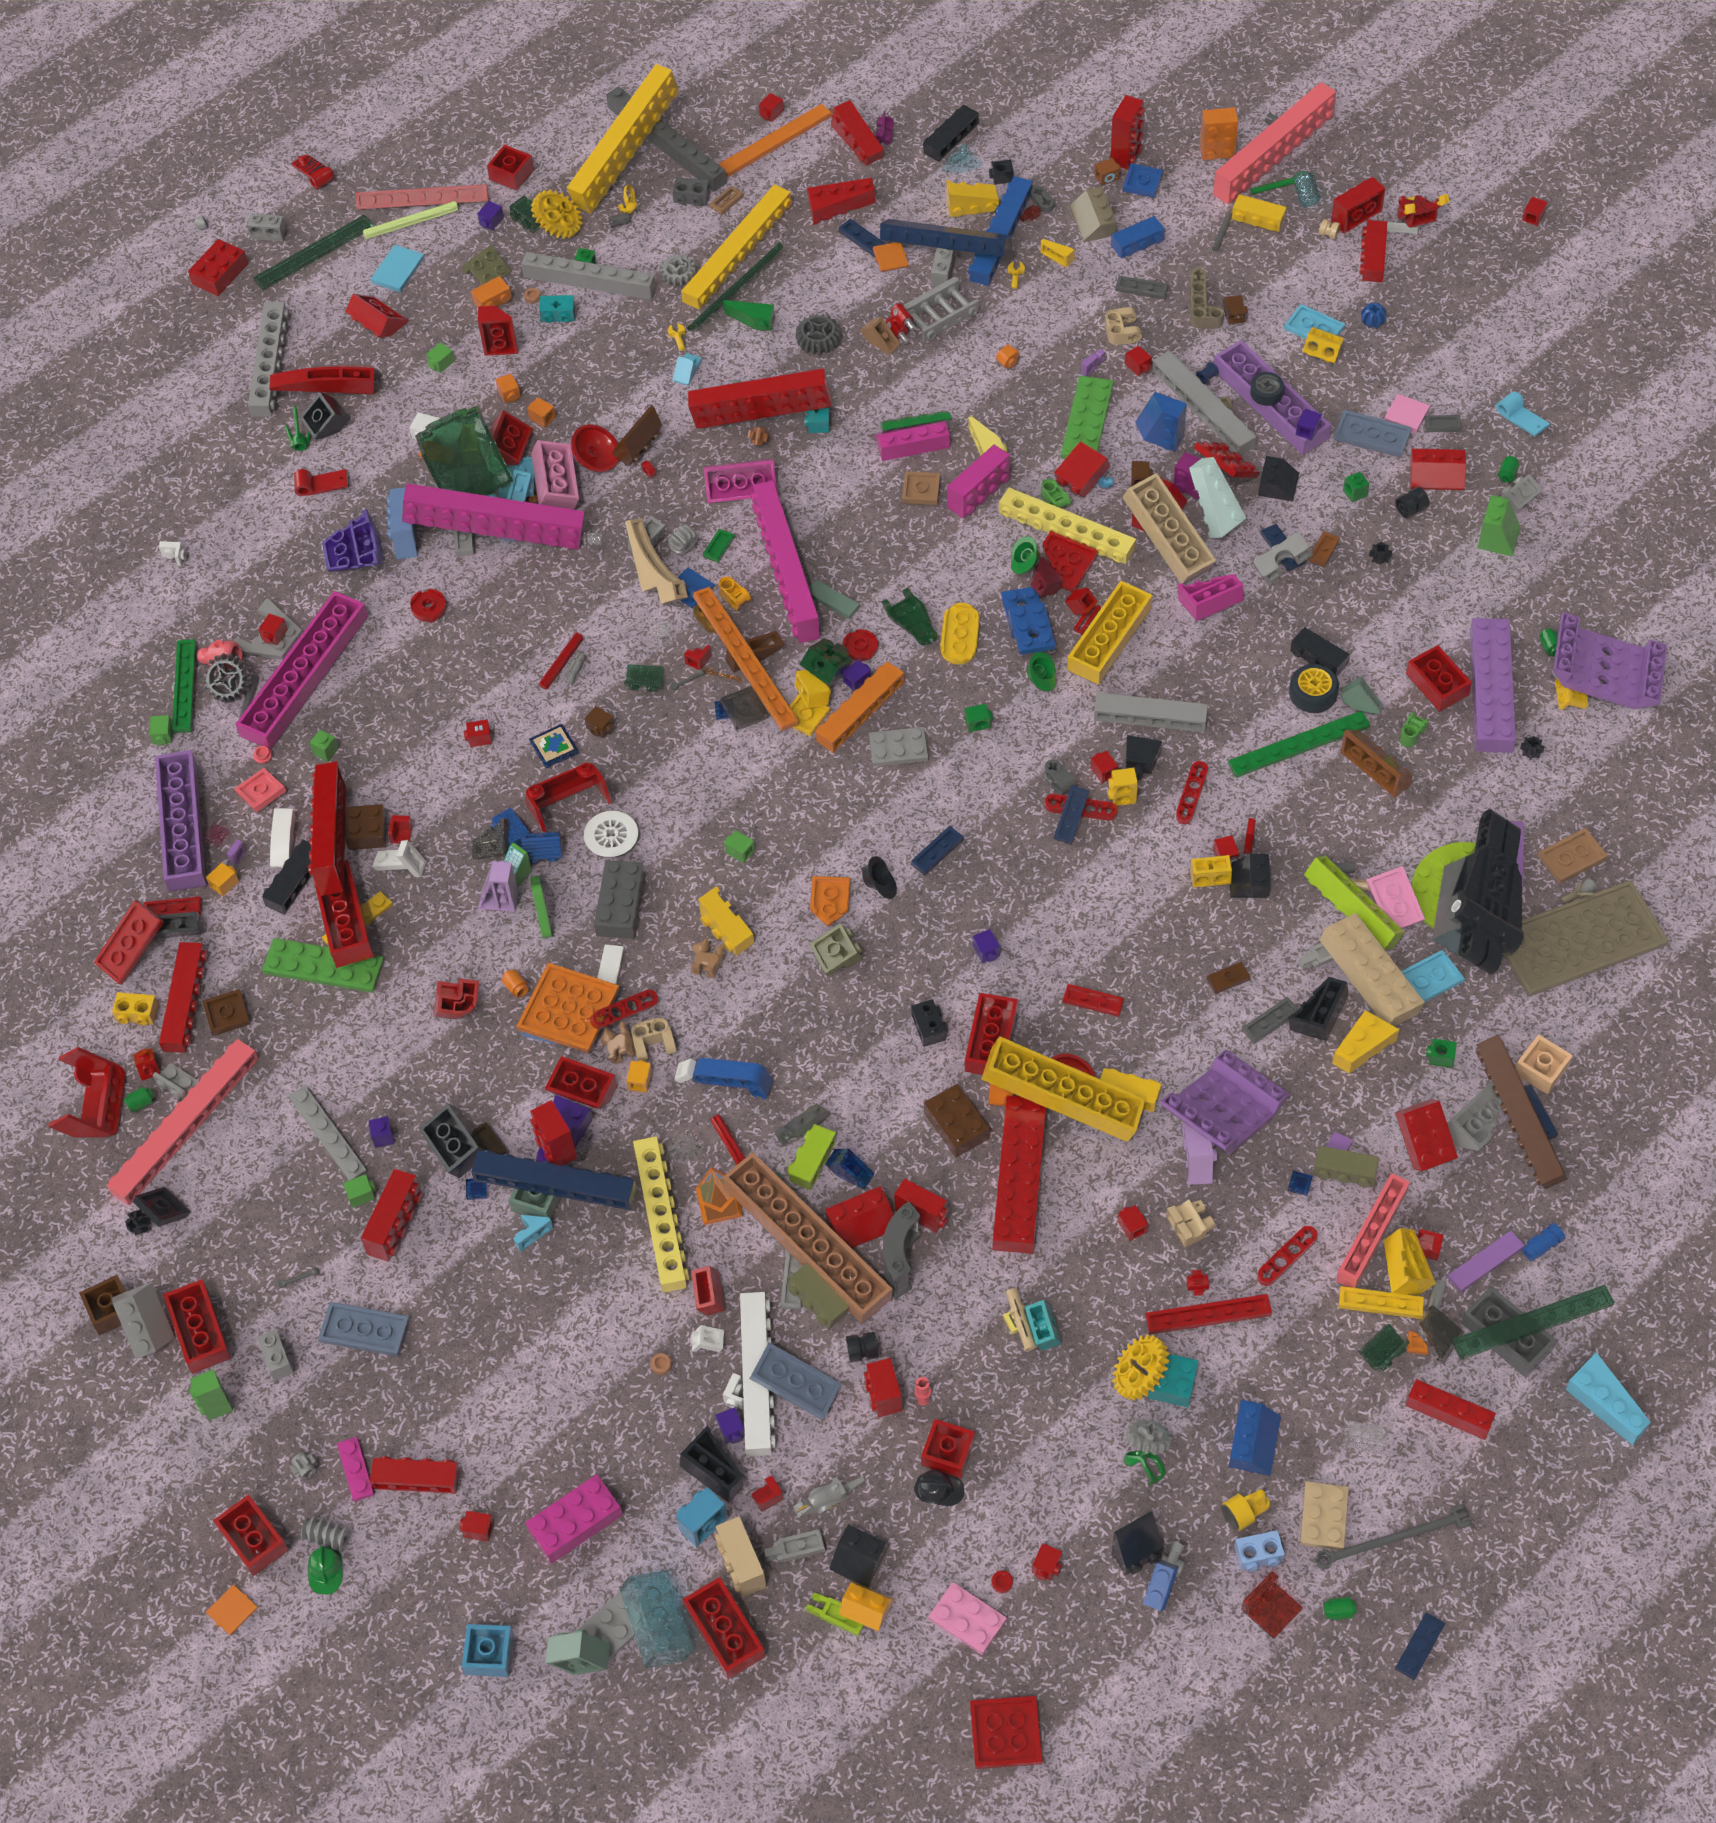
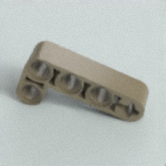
M1195 268L1191 271L1190 279L1191 325L1197 329H1218L1223 325L1224 310L1218 306H1207L1206 271L1202 268Z

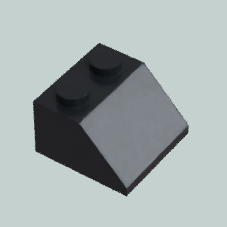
M319 392L299 417L315 440L340 432L349 420L333 397Z
M1266 456L1258 496L1293 502L1299 472L1282 458Z
M1248 854L1231 863L1230 898H1269V854Z
M848 1524L838 1542L829 1570L853 1582L869 1587L887 1553V1543Z

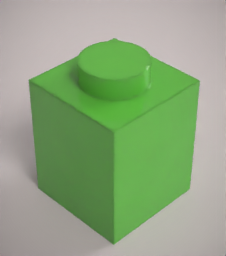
M441 342L426 354L427 364L430 369L436 370L439 373L455 362L453 350Z
M169 715L150 717L149 735L153 745L172 743V722Z
M319 730L309 743L313 755L327 762L330 761L339 749L336 738L322 730Z
M736 830L724 842L726 853L742 863H745L755 851L754 840Z
M366 1174L343 1183L352 1208L375 1199L373 1192L376 1191L372 1180L368 1181Z

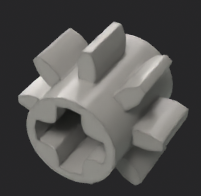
M302 1452L292 1459L293 1465L290 1468L296 1478L301 1476L302 1479H307L316 1472L315 1466L318 1464L311 1453L306 1455V1453Z

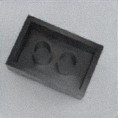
M449 1103L419 1128V1131L447 1172L458 1178L462 1177L473 1167L478 1150H487L460 1109Z

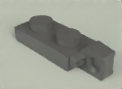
M816 1103L808 1107L799 1116L794 1117L788 1124L781 1126L775 1132L778 1141L784 1144L794 1136L800 1137L810 1130L814 1124L817 1125L827 1118L829 1114L825 1108Z

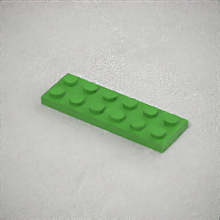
M1079 375L1061 451V459H1066L1080 441L1098 452L1113 380Z
M273 938L262 972L263 974L373 993L384 958L374 955L372 958L336 968L329 947Z

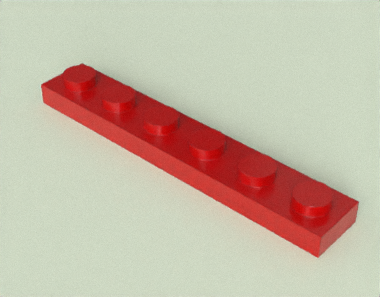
M1268 1294L1146 1312L1145 1319L1148 1333L1151 1335L1268 1317L1272 1315Z

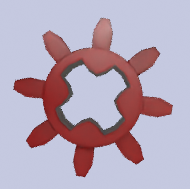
M1192 1270V1274L1186 1276L1187 1291H1192L1194 1296L1204 1295V1290H1209L1208 1275H1203L1202 1270Z

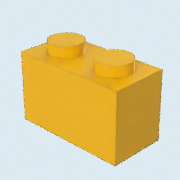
M807 670L796 671L794 686L806 707L813 708L828 705L829 697H831L830 687Z

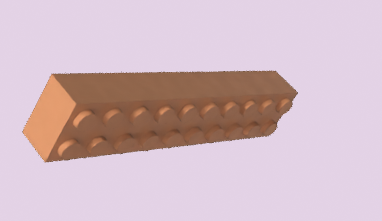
M752 1152L723 1176V1188L802 1266L808 1263L848 1304V1311L861 1324L866 1322L892 1299V1288L755 1153Z

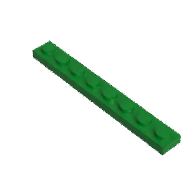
M1359 711L1228 760V765L1235 777L1238 778L1342 739L1346 730L1363 731L1370 728L1371 724L1363 711Z

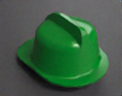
M1032 537L1020 538L1012 548L1011 570L1016 574L1028 572L1039 560V550L1036 541Z
M1044 652L1034 653L1027 667V675L1038 689L1049 692L1056 686L1055 663Z
M322 1545L312 1552L308 1560L309 1586L316 1594H333L342 1583V1557L338 1550Z

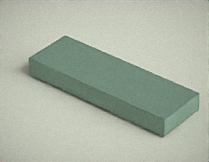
M815 580L809 587L813 600L847 619H850L860 608L859 603L818 580Z

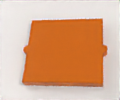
M895 242L873 247L876 257L875 261L878 263L881 272L909 266L906 252H904L901 243Z
M232 1585L206 1613L216 1622L217 1627L220 1626L231 1636L258 1607L248 1599L247 1594H243L237 1587Z

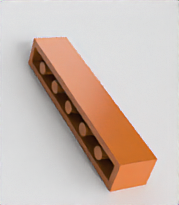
M888 661L883 666H879L876 672L871 677H868L859 689H856L847 701L845 700L835 713L830 714L824 724H820L817 727L816 741L834 753L904 683V672Z

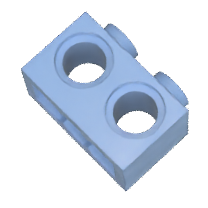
M1278 1530L1235 1540L1234 1547L1241 1570L1247 1569L1248 1572L1258 1570L1260 1566L1268 1565V1567H1275L1283 1562L1285 1554ZM1272 1547L1276 1552L1270 1554L1266 1552L1265 1548ZM1252 1552L1255 1557L1247 1558L1244 1553Z

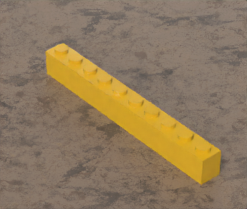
M775 184L770 188L682 289V302L697 309L707 304L711 295L715 294L718 287L726 282L730 273H733L737 265L745 260L746 255L755 248L759 240L763 239L765 233L772 229L775 221L782 217L783 212L790 208L792 204L790 191Z

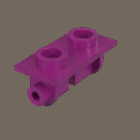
M884 111L882 116H879L876 126H878L875 137L879 143L884 142L888 145L892 142L893 119L890 116H885L886 111Z

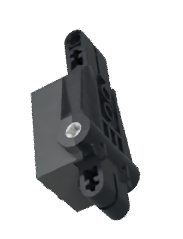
M1492 809L1486 810L1480 818L1474 853L1444 866L1432 940L1488 974H1494L1501 965L1502 954H1512L1520 947L1524 938L1522 930V876L1518 869L1519 865L1516 863L1521 828Z

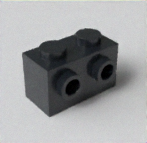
M933 999L911 1005V1016L923 1047L946 1041L948 1028L945 1021H941L942 1013L939 1005L936 1006Z

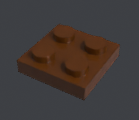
M240 989L202 1001L212 1036L250 1025Z

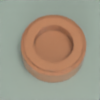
M529 288L524 292V298L527 303L535 304L540 301L541 292L537 288Z
M659 1353L651 1359V1368L654 1373L664 1375L671 1370L672 1362L668 1355Z

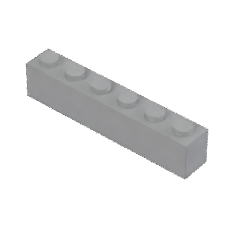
M1097 693L1094 721L1205 732L1208 704L1165 700L1162 698L1154 699L1143 696L1135 697Z

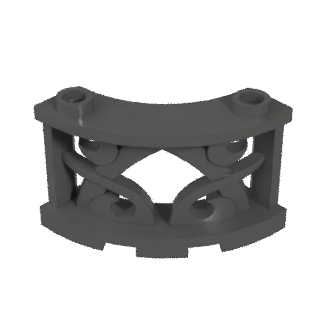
M910 1202L905 1203L891 1218L883 1239L885 1280L892 1288V1296L895 1300L912 1289V1285L908 1281L910 1266L906 1261V1256L911 1246L922 1237L919 1231L920 1215Z

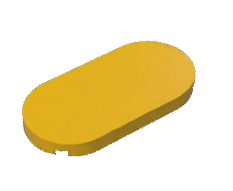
M968 603L953 604L952 607L947 608L944 612L940 652L943 658L952 664H965L971 661L977 652L980 616L979 612Z

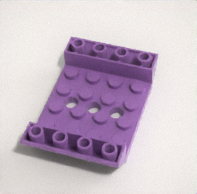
M1565 612L1561 613L1553 672L1563 687L1632 709L1660 704L1667 652L1666 644L1649 640L1643 648L1580 628V617ZM1603 651L1608 652L1609 656L1605 655ZM1601 665L1606 666L1608 670L1603 669ZM1599 679L1603 680L1606 684L1600 683Z
M1226 1049L1215 1058L1210 1070L1180 1094L1170 1093L1161 1100L1160 1104L1167 1111L1230 1155L1273 1119L1290 1094Z

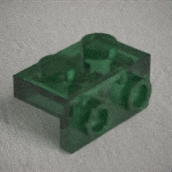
M627 664L624 685L629 687V690L638 691L640 688H647V691L657 692L658 689H663L664 667Z
M1386 1324L1358 1352L1374 1371H1384L1393 1364L1392 1360L1396 1356H1401L1407 1350L1406 1346L1410 1342L1408 1339L1403 1340L1390 1324Z

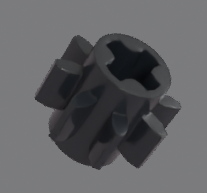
M1380 542L1372 545L1369 556L1373 557L1372 562L1381 565L1384 562L1389 563L1392 551L1389 550V545Z
M1535 736L1525 737L1524 743H1521L1520 749L1523 750L1522 756H1526L1530 760L1535 757L1539 759L1545 746L1541 745L1542 739L1539 740Z
M139 1209L128 1213L129 1218L125 1222L130 1232L135 1233V1236L149 1231L147 1226L151 1224V1219Z

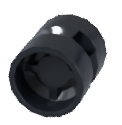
M1416 487L1407 494L1405 493L1395 500V505L1398 512L1407 519L1429 506V498L1421 487Z
M875 1331L863 1333L862 1337H859L857 1334L846 1336L850 1363L862 1361L863 1357L867 1360L879 1358Z

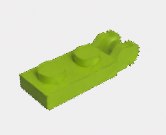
M813 1593L811 1598L825 1606L821 1610L807 1604L805 1608L807 1612L857 1637L860 1636L864 1625L839 1615L841 1602L830 1597H824L818 1593Z

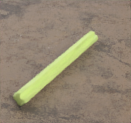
M453 201L364 229L363 234L366 239H370L458 211V205Z

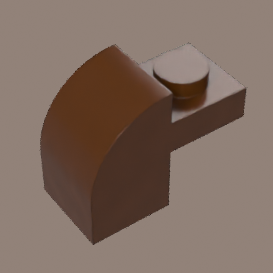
M1242 295L1225 297L1223 299V307L1227 324L1246 322L1245 315L1248 313V309L1243 304Z

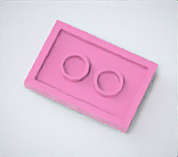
M1403 866L1366 880L1374 902L1402 929L1425 920Z
M952 1582L928 1616L930 1621L981 1655L985 1653L1007 1621V1617L954 1582Z

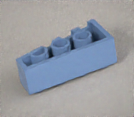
M406 487L390 489V496L387 497L389 517L387 518L388 538L393 541L396 559L418 557L415 524L402 522L403 498Z

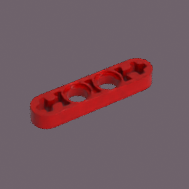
M1196 761L1191 766L1176 811V820L1180 824L1186 825L1193 820L1208 773V766L1203 761ZM1199 768H1202V770L1200 771L1199 777L1196 776L1197 770H1198ZM1196 782L1200 786L1198 788H1191L1189 784ZM1191 797L1195 801L1193 803H1186L1184 799ZM1185 809H1188L1186 817H1182Z
M1049 794L1045 798L1046 810L1062 814L1067 796ZM1087 799L1081 817L1111 821L1117 816V806L1112 802ZM1087 806H1093L1095 807V810L1093 812H1088L1085 810V808ZM1108 809H1111L1110 814H1107Z
M648 989L606 1006L591 1015L590 1024L595 1029H602L648 1010L657 1004L658 995L655 991ZM651 997V1001H646L642 1004L641 1001L643 999ZM629 1001H633L636 1004V1010L629 1009ZM612 1008H617L620 1011V1017L613 1016ZM607 1016L602 1022H597L596 1020L597 1017Z
M1312 1226L1302 1227L1258 1270V1282L1263 1286L1274 1284L1315 1244L1318 1235L1317 1230ZM1311 1233L1312 1237H1308L1303 1244L1301 1241L1304 1239V1235ZM1291 1245H1296L1300 1248V1252L1294 1254L1288 1248ZM1279 1258L1284 1259L1286 1265L1279 1267L1275 1264V1260ZM1272 1267L1274 1271L1271 1272L1270 1278L1264 1279L1263 1273L1268 1274Z

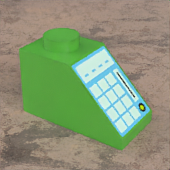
M512 843L504 861L512 863L518 886L532 870L528 853L515 843Z

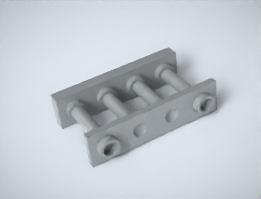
M953 277L904 304V307L913 317V321L922 329V341L926 342L970 316H975L979 312V300L976 299L969 303L959 293V280ZM954 296L963 307L955 310L945 299ZM940 304L949 315L941 318L932 309V306ZM926 311L936 322L928 326L918 314Z

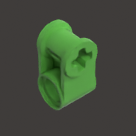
M1046 479L1042 482L1041 498L1046 503L1059 508L1071 505L1070 497L1055 480Z
M1411 712L1402 727L1400 735L1401 745L1407 748L1413 747L1427 729L1430 720L1428 718L1423 719L1415 715V712Z

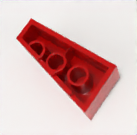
M851 100L833 107L831 126L857 155L858 159L865 166L882 159L883 147Z
M872 177L807 188L808 205L813 225L818 224L819 221L824 219L826 221L832 219L835 215L846 214L849 210H857L874 204L875 188Z

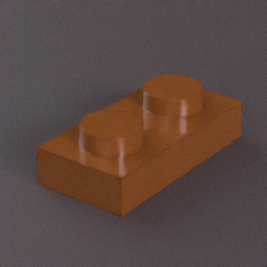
M1323 531L1312 550L1313 555L1309 557L1308 561L1325 567L1336 549L1340 537Z

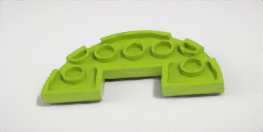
M1456 842L1441 846L1425 856L1417 866L1411 887L1425 918L1423 922L1427 926L1429 925L1434 929L1444 866L1474 853L1476 843Z

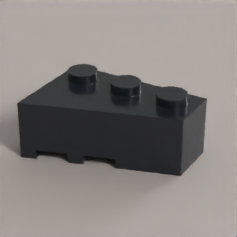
M1328 977L1313 992V995L1301 1004L1295 1014L1292 1013L1288 1017L1290 1030L1327 1042L1349 995L1348 983Z
M707 1425L680 1454V1467L729 1503L742 1489L743 1475L731 1458L726 1455L722 1445L715 1439Z

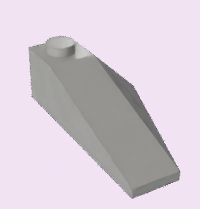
M1493 1080L1447 1123L1454 1146L1478 1151L1491 1139L1493 1127L1496 1125V1119L1502 1109L1500 1104L1503 1103L1501 1097H1497L1492 1088L1495 1085Z

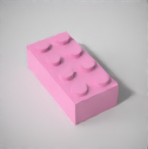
M537 440L531 456L538 504L574 510L579 500L571 444Z

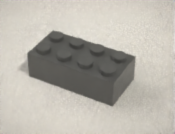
M605 860L594 922L596 936L634 939L645 877L642 862Z
M1492 1286L1464 1313L1461 1321L1462 1325L1525 1378L1553 1351L1557 1341Z

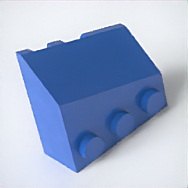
M1154 392L1135 421L1143 440L1161 446L1166 450L1176 452L1184 438L1187 403Z

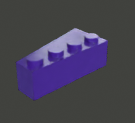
M555 1094L553 1103L570 1129L576 1149L592 1122L591 1111ZM542 1148L538 1150L535 1161H546L544 1157L545 1152Z

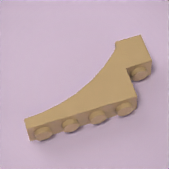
M643 519L625 521L642 592L657 589L661 604L688 598L684 580L677 578L665 566L654 550L646 532Z

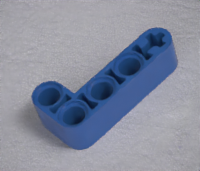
M709 1058L697 1059L692 1080L702 1084L747 1088L753 1097L757 1098L759 1096L763 1100L767 1099L773 1083V1079L766 1068L760 1064Z

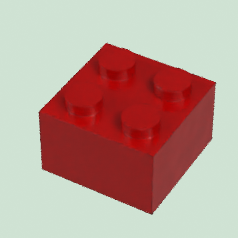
M504 144L487 165L489 180L517 191L534 170L532 155Z
M891 1358L866 1364L867 1372H863L866 1392L870 1396L869 1401L872 1412L876 1411L878 1418L902 1412L901 1393Z
M934 1419L921 1455V1466L962 1479L975 1442V1431Z

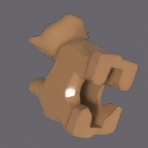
M707 938L694 944L692 950L696 955L694 957V964L691 966V973L700 975L701 970L704 969L707 972L706 977L715 979L716 971L721 964L724 946L720 944L716 949V953H708L709 945Z
M620 1022L619 1029L622 1033L618 1035L615 1031L613 1032L605 1027L601 1039L602 1045L607 1046L609 1052L608 1060L615 1064L623 1061L621 1054L627 1053L628 1057L636 1054L633 1047V1038L630 1036L625 1022Z

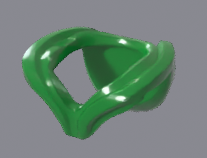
M1142 1450L1130 1451L1124 1456L1126 1466L1133 1467L1139 1462L1142 1463L1145 1472L1151 1479L1148 1486L1157 1483L1166 1474L1161 1459L1152 1452L1145 1454ZM1146 1458H1151L1157 1465L1161 1473L1157 1478H1155L1154 1473L1148 1467Z

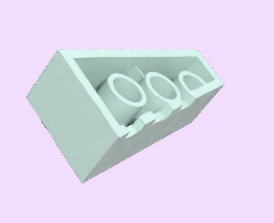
M1214 457L1202 458L1189 469L1195 490H1198L1199 504L1204 510L1205 524H1208L1209 528L1208 535L1210 538H1222L1245 520L1246 516Z

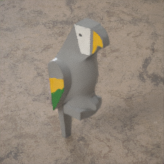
M862 1476L842 1485L838 1478L835 1477L832 1479L831 1484L812 1490L806 1500L800 1501L793 1506V1510L797 1517L809 1513L823 1515L849 1498L847 1494L865 1482V1479Z

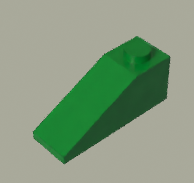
M730 300L723 301L724 314L753 329L760 331L772 330L775 316L774 305Z

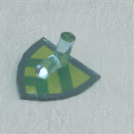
M962 144L960 148L953 151L946 158L942 171L949 173L969 172L983 166V164L967 148L966 144Z

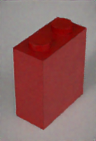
M1080 441L1054 472L1057 479L1056 482L1062 487H1068L1074 495H1080L1084 498L1109 469L1110 464L1105 456Z
M904 1178L894 1194L895 1212L905 1203L910 1202L920 1215V1225L935 1233H938L940 1228L944 1229L949 1220L947 1218V1200Z

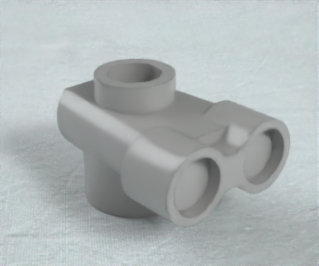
M1173 1541L1168 1551V1556L1164 1554L1161 1560L1179 1566L1176 1574L1178 1578L1185 1561L1178 1559L1184 1549V1545Z

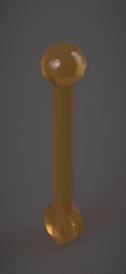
M711 668L705 670L706 675H716L735 680L737 683L741 682L740 676L715 672Z

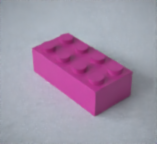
M993 444L947 486V508L962 518L971 515L979 504H983L991 493L994 494L1002 483H1006L1009 480L1010 454Z
M596 1474L526 1521L525 1524L528 1532L552 1564L623 1515L619 1504Z

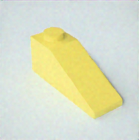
M972 416L968 417V428L980 456L993 444L1007 452L1005 443L1002 444L1000 437Z

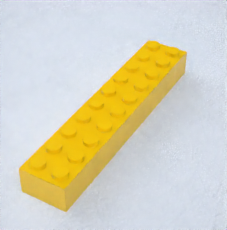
M655 64L567 186L570 197L574 200V206L577 205L579 209L590 214L598 207L601 199L607 194L611 185L616 182L619 174L625 169L629 160L633 158L637 149L643 144L644 139L651 133L654 125L660 120L662 114L669 108L672 100L678 95L679 88L672 70Z

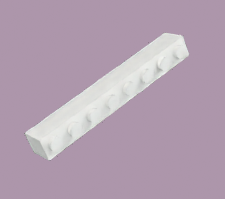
M765 1292L740 1293L745 1451L747 1457L772 1455V1448H776L775 1435H771V1428H775L774 1415H770V1408H774V1397L770 1396L768 1389L749 1378L767 1344H772L771 1337L767 1338V1331H771V1320L766 1315V1312H770V1299H766Z

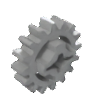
M681 253L678 256L673 254V257L666 256L667 260H662V264L659 265L660 276H662L663 281L667 280V284L673 282L674 286L677 283L683 285L684 281L689 283V279L696 275V266L693 259H688V255L682 257Z
M1142 1418L1141 1422L1135 1419L1134 1423H1129L1126 1431V1440L1131 1442L1130 1445L1137 1446V1450H1142L1145 1454L1152 1452L1154 1455L1157 1452L1164 1454V1450H1169L1173 1437H1171L1172 1433L1167 1431V1427H1161L1160 1422L1156 1424L1152 1419L1146 1421Z

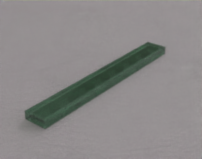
M362 215L254 276L253 280L264 291L363 234L364 229L374 227V225L365 215Z
M779 242L699 315L687 329L690 332L695 330L723 304L724 300L733 295L783 248V245Z
M1602 1285L1452 1339V1344L1460 1360L1611 1307L1615 1302L1606 1285Z

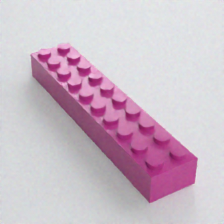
M772 480L752 485L753 492L750 493L752 503H754L752 504V510L757 515L758 528L761 527L762 530L760 531L761 538L766 543V554L770 555L769 562L771 569L774 568L775 582L779 583V594L784 598L782 602L784 609L788 611L789 624L792 623L793 626L791 627L793 637H797L799 643L820 639L818 615L774 482Z
M406 483L402 522L566 547L568 549H579L584 511L408 483Z
M333 591L235 725L240 737L260 746H266L270 750L367 619L368 614L364 603Z

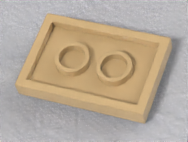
M1305 1482L1300 1545L1334 1550L1344 1549L1349 1487Z

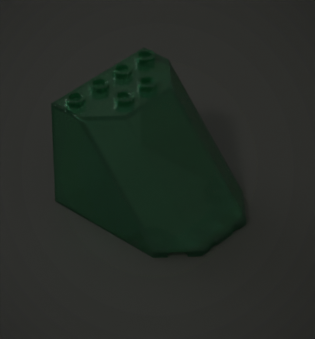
M479 406L468 410L466 408L459 409L429 423L424 431L415 435L421 455L437 487L440 489L487 496L494 493L496 489L500 487L505 488L513 482V478Z

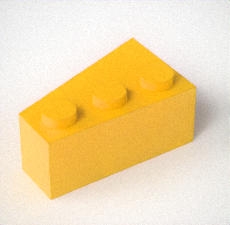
M1399 1228L1384 1239L1391 1293L1419 1296L1436 1284L1414 1229Z

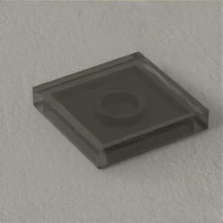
M752 686L721 697L719 700L737 731L766 720L770 716Z

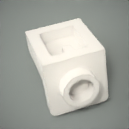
M160 541L159 549L162 557L168 559L175 558L177 565L182 566L183 560L186 559V550L183 549L181 542Z
M701 1325L691 1334L690 1343L692 1344V1351L697 1352L700 1348L720 1352L723 1349L724 1330Z
M734 1373L723 1393V1399L729 1408L735 1407L736 1409L740 1408L743 1410L744 1399L738 1397L742 1393L743 1384L741 1376Z

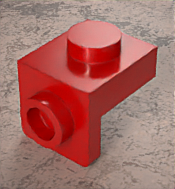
M152 1048L142 1049L133 1054L135 1066L142 1081L152 1078L155 1072L160 1075Z

